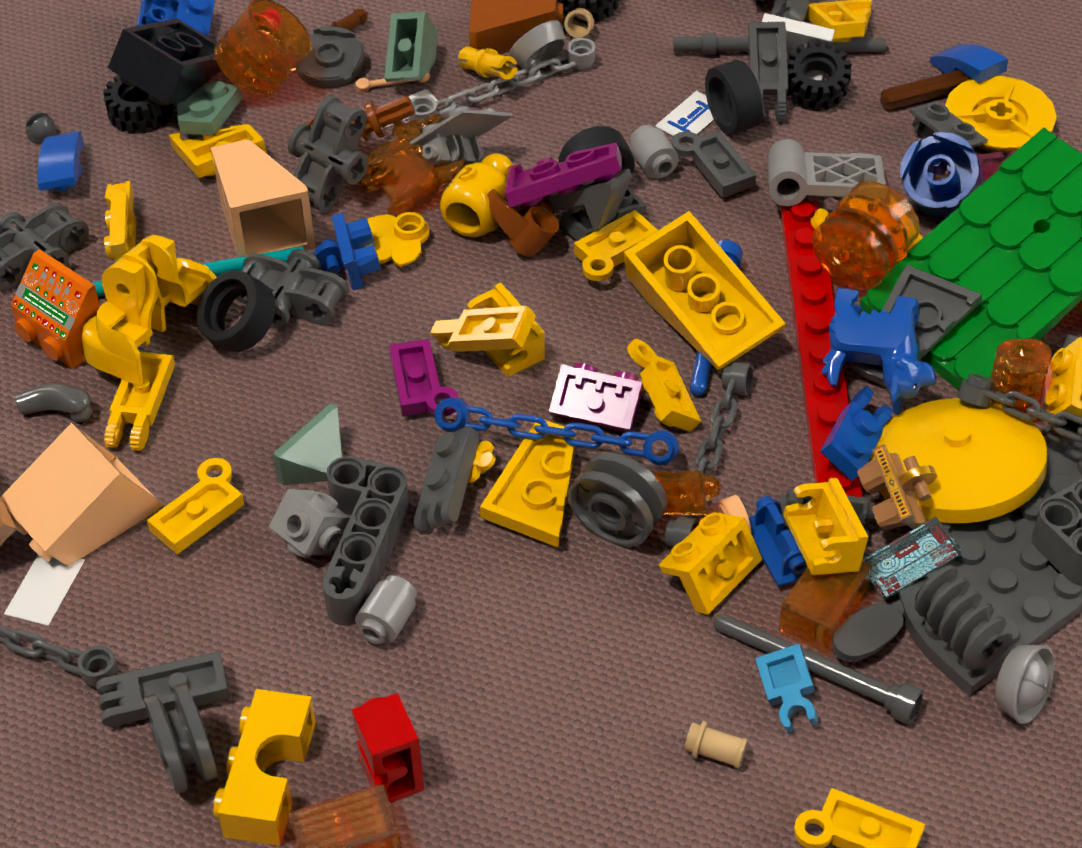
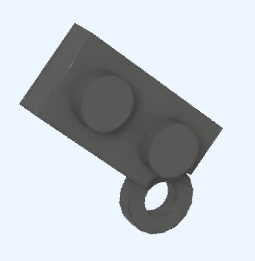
M719 130L700 137L695 133L686 131L679 132L673 136L671 144L678 155L682 157L693 156L695 165L722 198L755 187L756 174ZM682 142H689V143H691L692 145H690V146H683V145H681V143H682Z

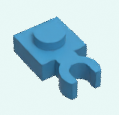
M800 644L755 658L770 705L774 706L783 703L779 710V718L788 733L794 732L791 718L798 711L807 713L811 725H816L818 723L817 712L813 704L803 697L804 695L816 692Z

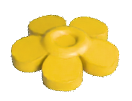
M482 441L478 444L468 483L475 482L480 477V474L486 473L494 465L496 458L492 454L494 446L490 441Z

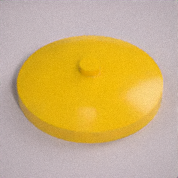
M948 398L916 405L899 413L882 427V435L875 447L877 448L884 444L887 446L889 453H897L906 472L903 461L911 456L916 457L919 466L931 465L934 467L938 477L933 483L928 485L932 495L931 498L919 501L915 491L914 493L925 520L935 522H980L1012 512L1028 502L1037 493L1047 473V446L1041 431L1032 421H1026L1007 413L1003 409L1002 404L992 402L990 407H981L959 398ZM873 453L870 457L871 461L875 459ZM887 487L879 491L886 500L891 498Z

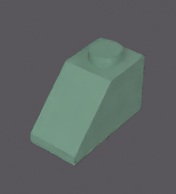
M425 11L391 13L384 76L386 82L421 80L435 64L438 31Z

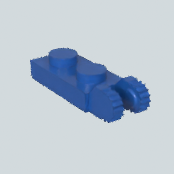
M868 386L861 389L850 401L851 403L842 410L820 450L851 481L858 477L857 470L868 463L873 453L872 450L875 449L882 435V427L893 413V410L887 404L877 408L873 414L863 410L874 395V392Z

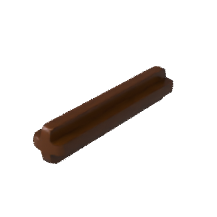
M960 70L884 89L881 92L880 102L887 111L947 96L959 84L972 78Z

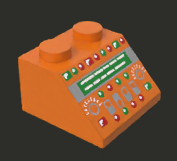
M38 249L33 253L11 303L16 321L14 328L24 341L34 342L52 360H60L74 369L86 360L83 351L82 331L84 325L90 318L97 315V311L100 308L96 288L93 283Z

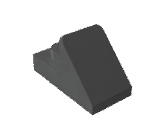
M630 169L621 170L609 180L603 182L591 180L580 184L579 188L573 192L562 195L555 192L549 195L548 198L553 210L570 208L571 212L586 209L593 230L597 232L615 218L632 175Z

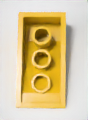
M690 211L624 252L626 277L648 304L718 371L786 327V323Z

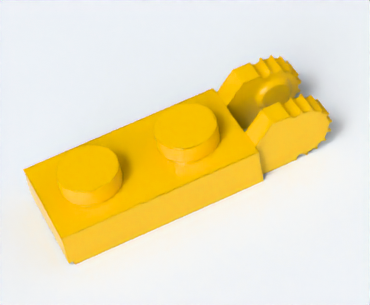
M140 352L143 383L138 386L121 379L109 410L110 418L104 435L106 447L117 448L123 436L124 423L133 424L129 439L131 450L142 451L149 436V426H153L175 367L173 355Z

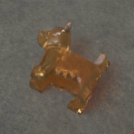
M432 114L426 119L418 118L408 122L400 120L393 123L391 134L394 139L386 141L366 154L368 157V167L359 183L368 193L384 186L383 191L392 206L387 208L389 215L397 217L402 213L414 212L415 209L422 208L425 204H430L431 199L435 198L438 194L440 187L450 183L464 167L465 161L459 160L446 166L435 168L423 157L422 146L410 144V141L423 134L422 130L426 126L439 123L441 115Z

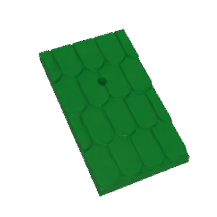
M1042 128L1000 164L998 171L961 202L958 209L907 251V256L869 288L867 294L860 299L859 306H862L861 311L871 315L872 310H876L880 314L906 265L982 294V302L920 360L930 364L937 374L958 391L962 381L968 379L969 373L988 377L995 383L1082 300V154L1063 140L1058 139L1056 135L1046 128Z

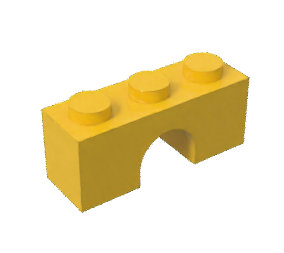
M256 689L251 706L243 708L239 724L241 734L238 747L232 746L229 751L226 767L229 777L225 788L217 790L213 806L214 817L219 818L224 838L281 846L293 805L288 778L270 776L264 772L270 765L278 761L305 762L316 724L311 696Z

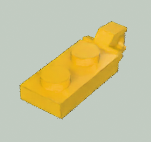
M130 181L114 185L108 184L104 196L110 209L105 211L109 236L104 237V246L108 259H114L115 262L136 246V217L133 211L134 191Z
M527 306L463 310L459 319L436 321L430 334L436 338L441 344L440 346L456 352L522 349L536 315Z

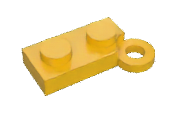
M634 210L609 223L599 231L593 232L574 242V255L583 262L582 271L586 278L592 281H604L612 276L615 266L624 262V252L652 235L658 229Z
M633 339L627 345V351L637 364L645 368L640 373L641 382L652 400L656 417L668 427L675 426L691 432L701 422V419L675 363L657 356L654 350L642 340Z
M211 458L204 461L197 470L199 482L147 519L149 531L177 555L244 506L242 493L230 484L233 475L228 461L222 458ZM213 470L222 471V474L218 477L208 476V473Z
M831 788L822 811L808 810L797 817L794 834L796 840L806 848H824L831 841L832 845L839 848H918L925 824ZM812 823L818 824L823 829V833L813 836L806 832L805 827Z

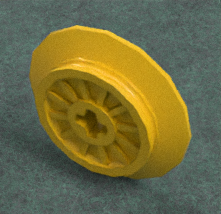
M994 76L981 83L973 79L962 82L949 93L945 104L949 112L963 122L971 124L978 133L988 139L987 143L977 146L978 148L995 153L1017 151L1042 128H1046L1052 133L1057 118L1053 102L1039 88L1023 80L1005 76Z

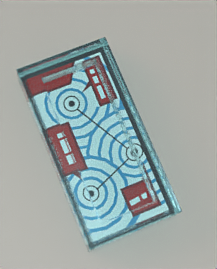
M934 517L864 558L861 568L881 596L886 599L961 555L962 552L956 540L937 517Z

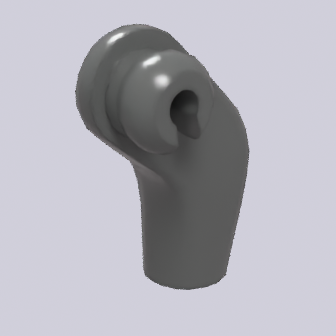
M45 383L14 396L21 415L59 410L69 412L71 419L75 422H83L89 419L93 413L90 405L92 399L89 393L63 383Z

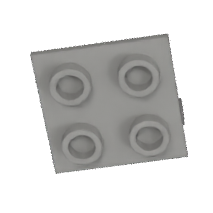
M468 106L459 107L448 113L449 117L442 122L426 126L422 130L423 134L410 141V144L422 146L423 156L431 163H477L484 156V151L480 147L478 137L513 117V115L507 112H496L493 108L480 111L471 110Z

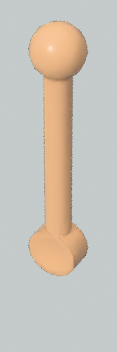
M427 72L421 80L413 81L425 83L429 80L430 74ZM360 78L356 81V90L359 93H366L370 88L411 81L386 82L385 79L369 81L366 78Z

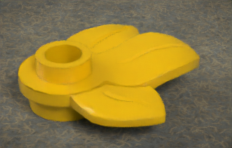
M406 212L397 217L383 214L367 219L375 242L373 244L380 264L393 260L397 266L402 267L414 262L421 254V244L429 237V226L418 213Z

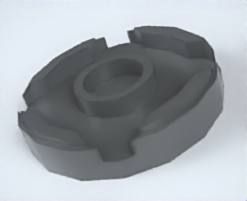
M336 26L320 27L314 29V34L308 37L305 34L298 40L294 48V66L299 77L309 85L319 88H338L349 84L360 75L364 67V47L361 41L359 42L355 38V34L347 29Z

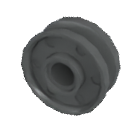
M602 452L595 454L582 470V474H579L568 489V502L573 513L581 523L599 538L615 545L626 547L641 545L653 530V525L660 520L667 510V496L663 486L652 472L636 460L620 453Z
M183 683L174 686L176 709L166 712L162 702L155 693L143 697L150 719V728L165 770H167L175 793L178 794L188 790L186 767L194 764L206 783L217 780L218 774L209 739L187 684Z

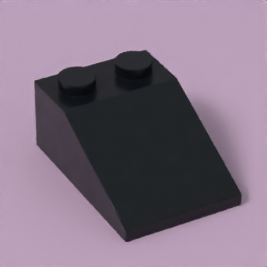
M176 18L123 29L107 68L118 74L119 80L124 84L139 87L149 94L148 97L153 102L168 106L188 99L233 60L235 53Z

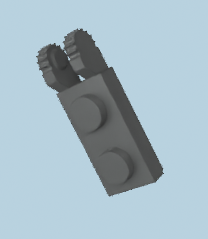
M749 22V68L758 82L762 102L763 95H776L774 110L776 121L784 122L786 121V95L788 92L785 22ZM763 105V116H762L761 122L763 121V117H764V115H765V107H764V105Z

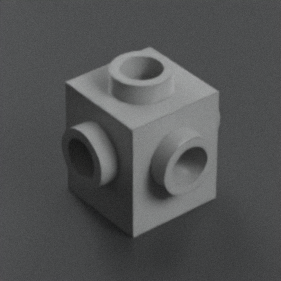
M288 489L268 527L288 542L287 547L290 551L301 557L310 558L311 555L332 554L341 540L350 517L337 508L338 502L325 493L314 490Z

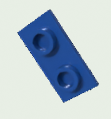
M770 496L760 498L756 502L757 509L755 515L748 517L751 525V534L777 587L819 576L811 574L791 531L784 529L785 521L781 516L779 501L772 499Z

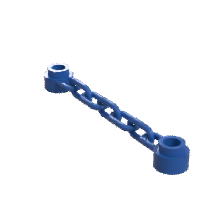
M457 397L442 400L437 405L434 413L437 425L447 432H453L467 426H471L476 431H485L494 425L506 427L511 435L526 439L540 440L547 434L563 436L564 441L571 446L596 449L603 443L619 445L623 453L646 457L655 465L669 464L676 458L679 452L678 439L667 430H658L652 434L631 431L623 433L620 437L604 435L599 427L588 424L570 423L563 429L548 426L543 418L531 415L514 414L508 420L494 418L487 409L469 406L463 399ZM448 407H452L457 411L458 417L454 423H450L445 419L444 414ZM471 413L485 415L479 418L480 423H483V425L469 423ZM516 420L539 423L540 425L535 426V431L539 433L515 430L521 426ZM572 429L597 433L592 434L590 437L592 441L596 442L571 439L570 437L576 436V432ZM628 438L645 440L643 450L627 448L626 446L633 444ZM662 440L668 445V453L665 456H658L654 453L653 444L655 441Z

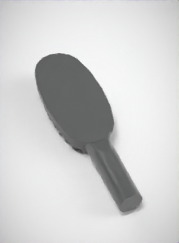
M901 599L891 605L877 603L865 607L846 619L835 631L832 638L833 654L837 656V661L842 659L844 664L851 662L854 665L855 662H861L862 659L867 660L868 657L873 656L888 645L903 626L905 611Z

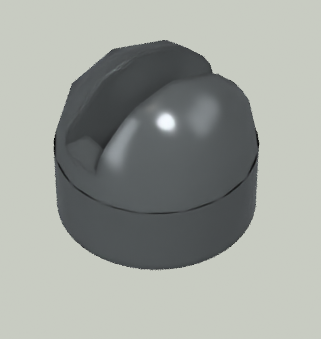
M33 113L26 121L27 137L33 144L42 145L45 137L57 135L55 123L46 113Z

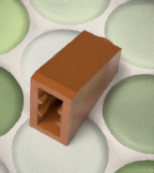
M471 0L469 46L479 50L490 48L497 51L499 55L507 53L523 35L538 25L552 20H558L563 25V3H557L556 0Z

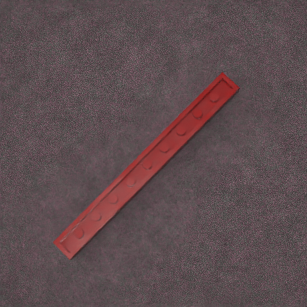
M801 201L794 206L781 205L780 217L814 483L828 482L831 478H838L846 495L861 497L862 490L859 476L851 481L820 452L840 413L849 405L844 367L841 370L836 387H831L827 376L821 373L825 366L823 359L830 351L829 324L835 312L826 243L820 239L818 231L811 224V218L820 209V202Z

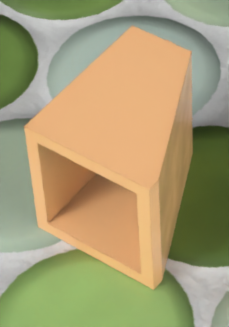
M249 139L211 147L220 202L237 257L247 256L253 252L266 253L303 246L304 250L316 248L309 194L305 184Z
M72 423L1 496L6 509L10 512L9 515L17 528L16 530L23 535L28 533L33 538L29 546L44 560L49 562L54 557L67 566L85 557L157 512L163 506L116 455Z

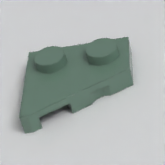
M221 81L205 83L188 99L176 103L181 133L215 136L242 100L241 86L225 84Z

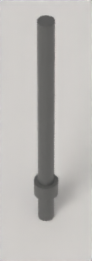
M702 33L701 37H673V51H701V55H716V51L749 52L748 37H717L716 33ZM851 38L849 42L832 41L831 46L833 44L838 46V52L844 50V52L886 53L887 48L886 38Z

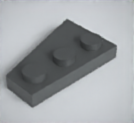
M906 265L882 310L890 313L898 296L917 298L920 316L915 330L918 344V360H920L982 302V294ZM852 363V373L885 386L882 366Z

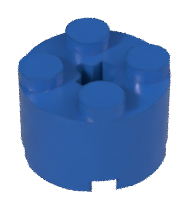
M949 132L933 133L932 136L914 142L904 154L900 166L903 187L914 206L923 214L937 219H946L960 207L961 202L984 183L983 169L973 148L964 138ZM948 171L949 176L947 178H942L940 181L936 180V175L943 176Z

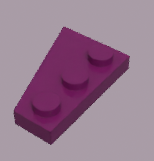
M617 143L576 151L566 157L564 162L560 163L553 160L552 157L539 159L537 165L528 170H523L521 164L509 166L505 196L509 206L513 207L519 204L522 207L532 206L540 202L543 196L558 192L560 195L567 194L579 188L582 183L591 180L603 182L613 178L618 171L622 170V156Z

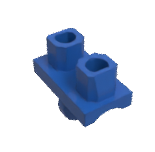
M343 213L333 215L332 220L338 242L331 239L324 240L315 249L314 256L320 261L321 270L336 274L344 266L348 271L352 289L363 288L362 275L382 270L373 244L375 242L367 218L347 224Z

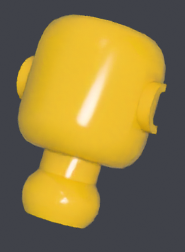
M494 153L486 156L481 163L465 165L444 190L440 201L441 215L446 224L455 232L466 237L475 238L484 236L497 228L498 224L490 211L487 194L494 188L507 201L505 188L508 168L513 165L507 156Z

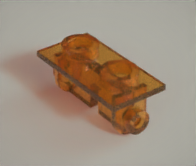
M651 471L663 486L667 496V510L664 514L707 515L709 514L707 502L712 500L714 496H718L721 491L720 481L711 474L702 475L701 471Z

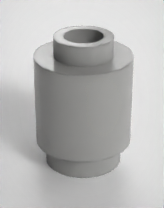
M643 125L632 133L630 137V150L646 175L653 179H659L671 174L678 165L679 155L664 133L652 125Z
M390 575L384 581H379L355 617V622L363 638L374 644L394 642L416 607L415 598L417 597V592L411 583L399 576Z

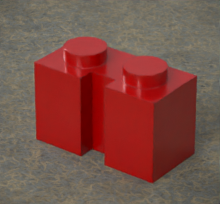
M395 693L384 698H373L366 701L362 706L352 709L354 729L359 739L356 741L359 761L378 806L382 807L424 791L419 738L399 694Z

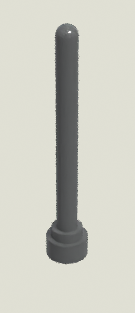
M726 614L717 615L713 621L717 631L767 653L795 645ZM802 648L809 671L884 703V709L890 711L891 717L908 725L913 722L922 703L924 690L906 682L903 686L897 683L889 686Z

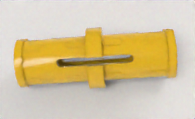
M466 46L462 48L458 55V59L467 60V62H458L461 68L476 71L478 75L486 78L496 76L504 80H510L516 75L518 67L508 65L517 64L513 57L499 55L497 51L490 48L479 50Z

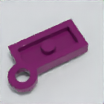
M429 339L389 345L402 416L426 413L427 410L434 415L438 399L459 398L458 393L454 389L440 387ZM448 407L445 410V417L452 415L456 410Z

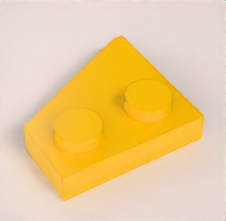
M872 0L810 3L807 8L806 18L814 25L834 29L832 41L849 42L851 37L865 35L871 15Z
M250 124L219 129L215 136L203 135V138L182 140L181 133L169 135L173 150L198 178L216 175L211 147L249 139L265 153L267 152L264 139Z

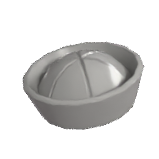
M552 20L531 29L512 46L509 56L513 57L517 61V65L523 69L533 67L540 62L553 58L561 51L566 42L561 23L558 20Z
M1018 645L1010 651L1000 669L995 694L997 705L1019 724H1027L1036 718L1049 696L1054 679L1055 661L1053 652L1048 645Z

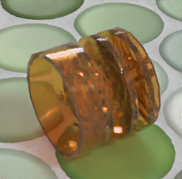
M252 0L240 14L235 25L230 26L226 34L217 42L214 52L220 69L231 82L254 96L268 97L277 92L281 84L288 79L291 71L296 70L309 55L312 43L305 26L287 8L272 0Z
M873 181L859 182L846 193L837 204L836 209L829 213L825 221L815 229L812 237L814 253L821 265L839 281L858 289H873L883 282L888 272L892 271L895 267L897 260L902 258L916 242L920 233L919 218L911 204L897 191L887 185Z

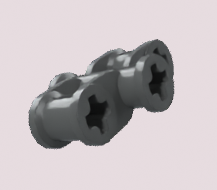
M333 95L327 96L320 103L312 127L306 124L299 125L292 132L288 142L289 153L297 158L301 157L294 176L306 185L309 201L314 204L317 210L323 213L330 211L335 206L343 183L357 184L365 175L368 167L367 155L360 151L355 152L366 126L367 115L365 111L359 108L351 109L342 105L340 99Z
M60 202L47 205L27 220L17 212H10L0 218V289L10 290L20 284L33 253L38 249L67 267L69 263L68 253L84 244L89 234L88 225L83 220L69 215L67 207Z
M303 249L293 250L287 258V263L280 259L255 252L248 254L243 261L244 268L242 271L263 282L273 293L275 298V315L271 324L272 328H284L290 320V314L319 325H327L335 316L334 309L337 304L344 301L349 294V287L344 279L332 272L321 271L322 266L317 257ZM248 292L241 294L236 299L247 305Z

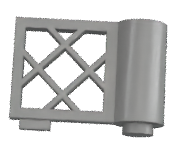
M789 139L779 140L768 151L769 193L773 201L779 205L794 206L800 203L806 195L885 199L886 183L881 156L865 153L804 152L799 143Z

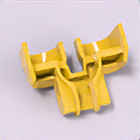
M151 235L143 239L102 274L101 283L107 301L100 306L97 315L88 320L82 331L83 351L87 363L98 370L140 386L143 383V375L138 347L141 344L145 346L150 344V337L153 335L152 329L162 333L166 330L164 307L169 302L183 307L190 303L198 306L201 296L208 285L217 278L206 265L189 259L176 258L175 241L158 235Z

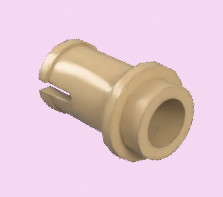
M702 721L701 725L692 722L684 750L692 752L693 758L702 755L733 765L735 768H740L748 739H742L708 728V722Z

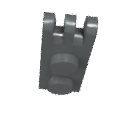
M471 426L447 432L437 437L414 517V526L418 532H425L430 530L431 527L437 528L443 526L444 523L449 524L458 520L480 435Z
M220 651L98 680L96 686L98 694L101 695L99 697L100 709L103 710L101 713L103 725L112 727L149 718L143 697L154 693L162 702L166 712L176 709L174 686L183 683L187 684L196 707L230 699Z

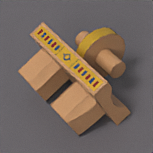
M883 444L873 449L872 452L875 459L858 469L857 473L863 487L871 495L886 487L891 498L872 507L879 527L889 531L908 525L917 530L927 525L914 491L919 501L931 498L932 495L928 485L933 483L938 477L934 467L931 465L919 466L916 457L911 456L903 461L906 472L897 453H889L887 446Z

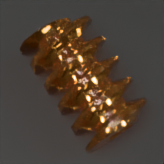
M1032 338L1009 339L1002 342L997 347L990 379L994 381L992 388L1003 394L1016 391L1034 398L1040 404L1052 355L1049 345ZM1014 398L1016 400L1015 405H1009L1011 408L1028 414L1026 411L1028 407H1034L1017 398Z

